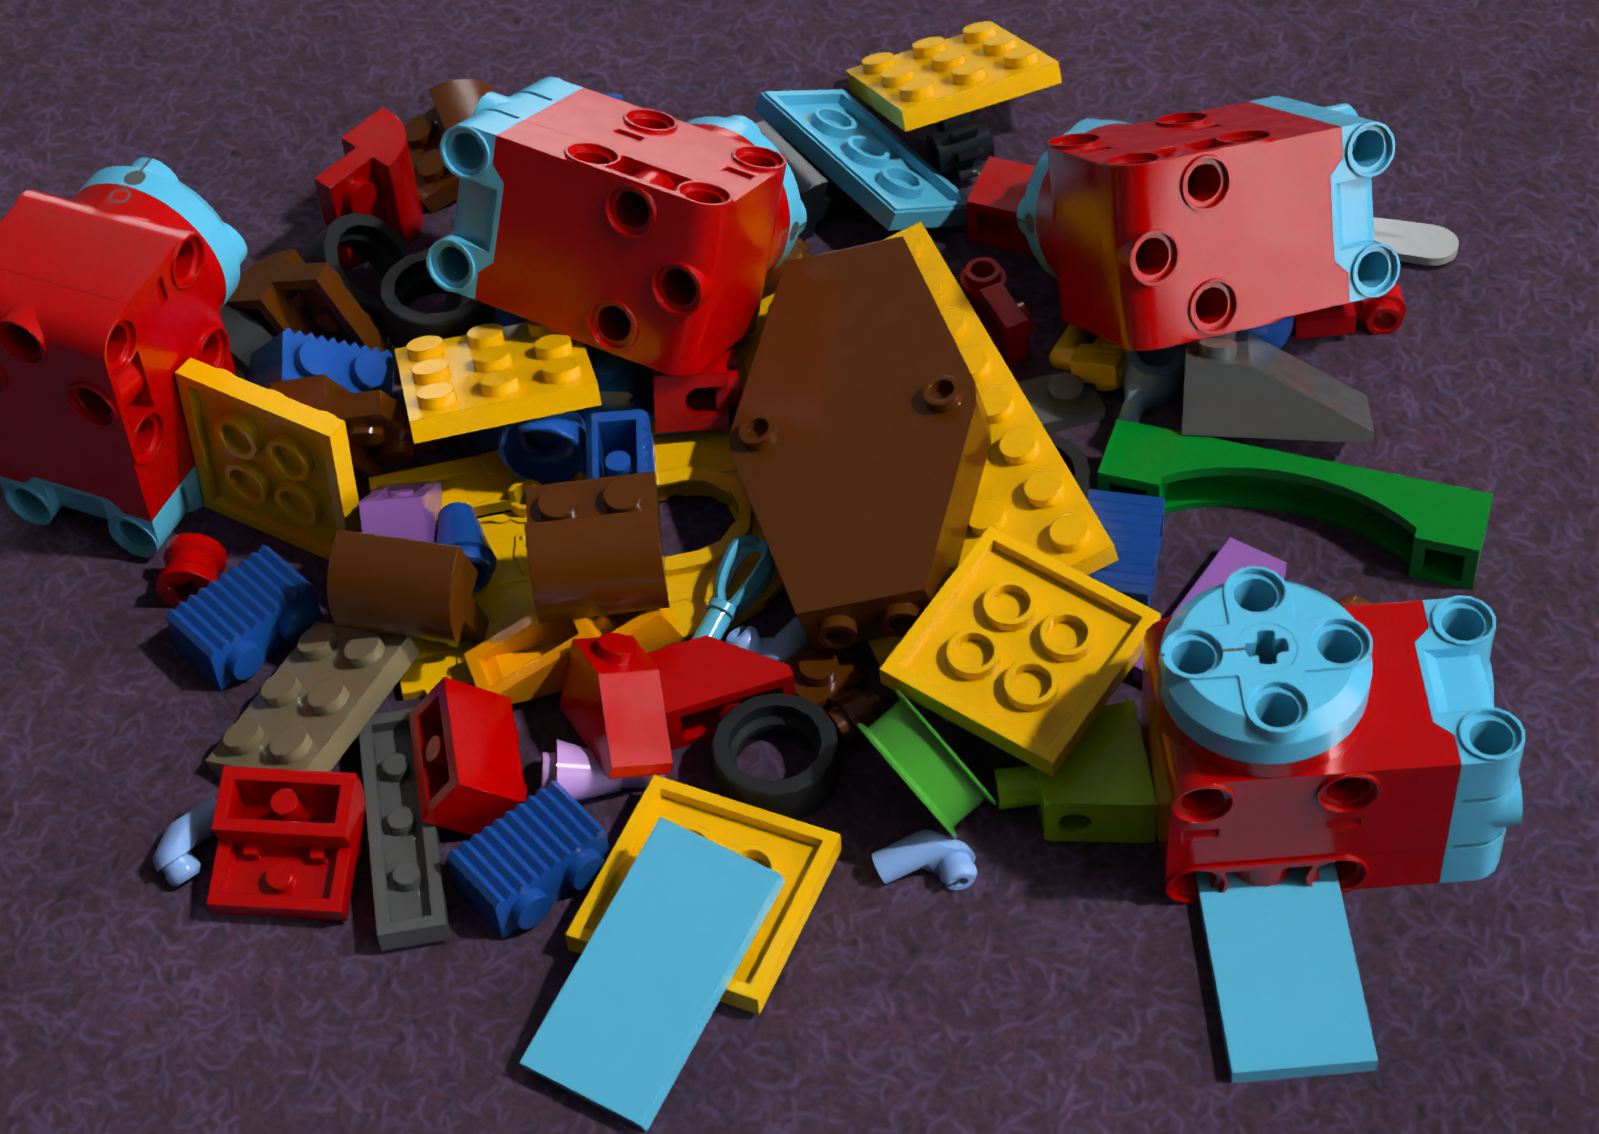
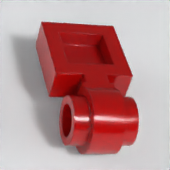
M989 257L972 259L960 273V288L975 313L980 316L981 323L1006 365L1009 367L1028 360V336L1034 332L1033 321L1028 308L1022 301L1015 302L1007 291L1006 272L996 260Z
M1395 283L1388 293L1380 297L1294 315L1293 332L1295 340L1354 334L1356 318H1359V322L1364 328L1367 327L1374 334L1385 335L1392 333L1400 327L1406 315V305L1401 288Z

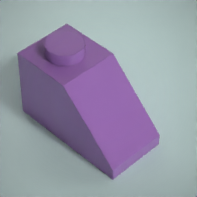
M441 480L378 486L358 502L362 533L436 543L438 514L442 509Z

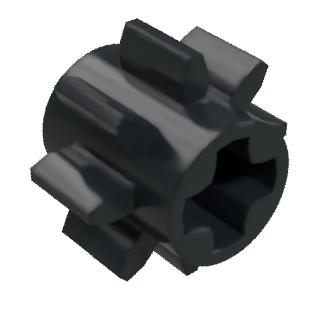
M968 113L936 122L935 125L938 132L926 136V148L932 167L941 175L951 172L954 183L979 176L984 167L982 162L987 161L989 156L994 157L995 154L993 139L986 122L981 118L970 121Z

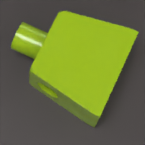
M1134 700L1104 706L1054 777L1031 765L993 769L998 810L1037 805L1043 837L1047 841L1155 842L1157 802Z

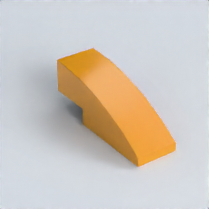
M670 607L544 623L538 622L535 610L463 655L476 687L510 697L512 704L563 690L573 639L597 638L605 633L633 635L643 650L648 653L661 649L683 636Z

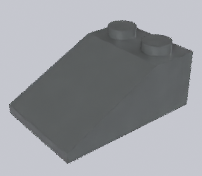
M1237 331L1185 343L1181 435L1373 444L1374 429L1367 395L1249 332Z

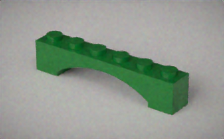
M1116 419L1097 472V490L1164 497V514L1206 507H1251L1289 512L1315 518L1359 534L1393 553L1410 566L1408 577L1473 590L1487 532L1493 494L1406 477L1396 473H1386L1346 465L1336 461H1326L1281 452L1271 448H1261L1221 440L1211 436L1181 435V431Z

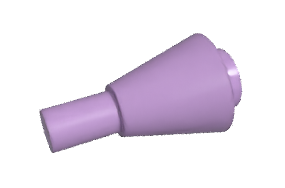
M556 739L555 752H542L541 788H546L550 781H557L576 801L618 792L621 788H647L653 777L651 775L609 779L588 748Z

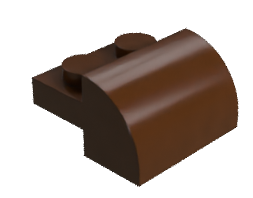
M456 79L430 88L429 93L435 107L422 115L414 117L404 126L420 200L432 214L456 200L458 196L460 178L448 170L440 155L442 135L450 127L471 117L476 105L487 92L493 91L501 94L497 89L485 82L473 79Z
M294 248L269 255L240 274L237 289L225 304L244 312L259 322L273 337L290 328L294 334L301 330L305 336L309 333H312L315 338L323 335L327 341L334 337L338 343L343 340L348 345L356 342L360 348L364 345H367L370 350L378 347L381 352L390 349V345L375 327L373 319L363 311L343 284L341 276L331 268L328 262L305 263Z
M326 375L269 383V389L276 390L285 397L319 411H327L345 421L354 476L358 480L369 482L368 477L382 475V462L402 464L412 461L415 454L437 451V439L414 444L407 408L382 390L353 394Z
M655 471L525 487L527 524L524 525L527 558L534 605L539 623L670 607Z
M337 529L331 548L327 573L328 605L336 626L425 639L433 644L444 647H458L460 641L478 644L484 642L490 621L472 597L478 571L460 546Z

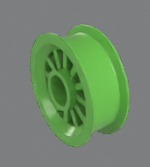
M897 688L895 692L899 701L869 727L859 722L856 725L939 822L956 839L958 837L954 829L956 824L984 800L993 805L997 802Z

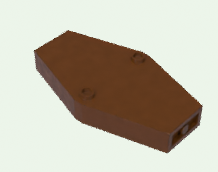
M899 236L785 262L730 430V454L794 611L814 651L827 648L842 649L854 643L890 636L904 637L958 567L991 443L990 420L976 383L904 237Z

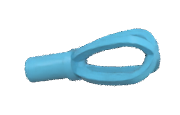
M744 535L735 538L729 544L717 570L713 597L706 606L707 613L692 639L707 635L721 640L729 624L734 623L738 616L737 614L751 606L764 591L773 576L775 568L774 559L765 540H760L752 535ZM758 552L761 557L749 577L729 601H726L729 587L740 565L751 553Z

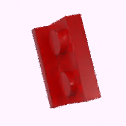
M382 107L341 137L345 156L315 177L314 180L326 227L338 217L351 213L371 215L391 225L410 246L416 240L423 227L424 215L405 127L396 115ZM337 246L339 263L349 270L365 259L362 254L351 248Z
M223 766L211 828L218 838L206 903L211 911L220 914L347 921L356 864H363L366 850V802L363 786L356 773Z

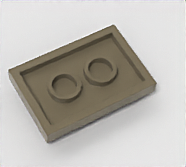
M316 621L310 629L302 634L296 647L277 671L264 682L261 691L239 719L226 730L223 739L205 762L215 776L221 778L223 766L330 772L420 654V651L411 637L339 627L336 624Z

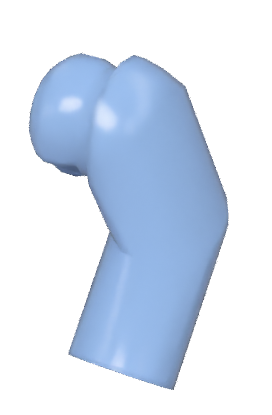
M797 615L774 637L760 638L756 628L740 626L732 630L725 641L779 662H783L811 646Z
M211 797L173 821L165 829L153 856V862L156 871L158 872L162 869L167 882L172 886H180L197 875L201 870V863L194 857L191 850L215 835L211 830L217 802L215 797Z
M929 829L918 831L871 854L876 870L885 884L920 868L940 875V879L945 883L946 888L955 891L971 886L977 877V869L974 864L976 857L972 849L965 842Z

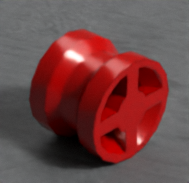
M182 533L173 536L167 541L163 556L165 567L160 570L155 587L160 598L176 608L179 602H186L189 595H197L200 588H207L210 580L217 581L220 574H224L228 559L226 549L213 538L198 533Z

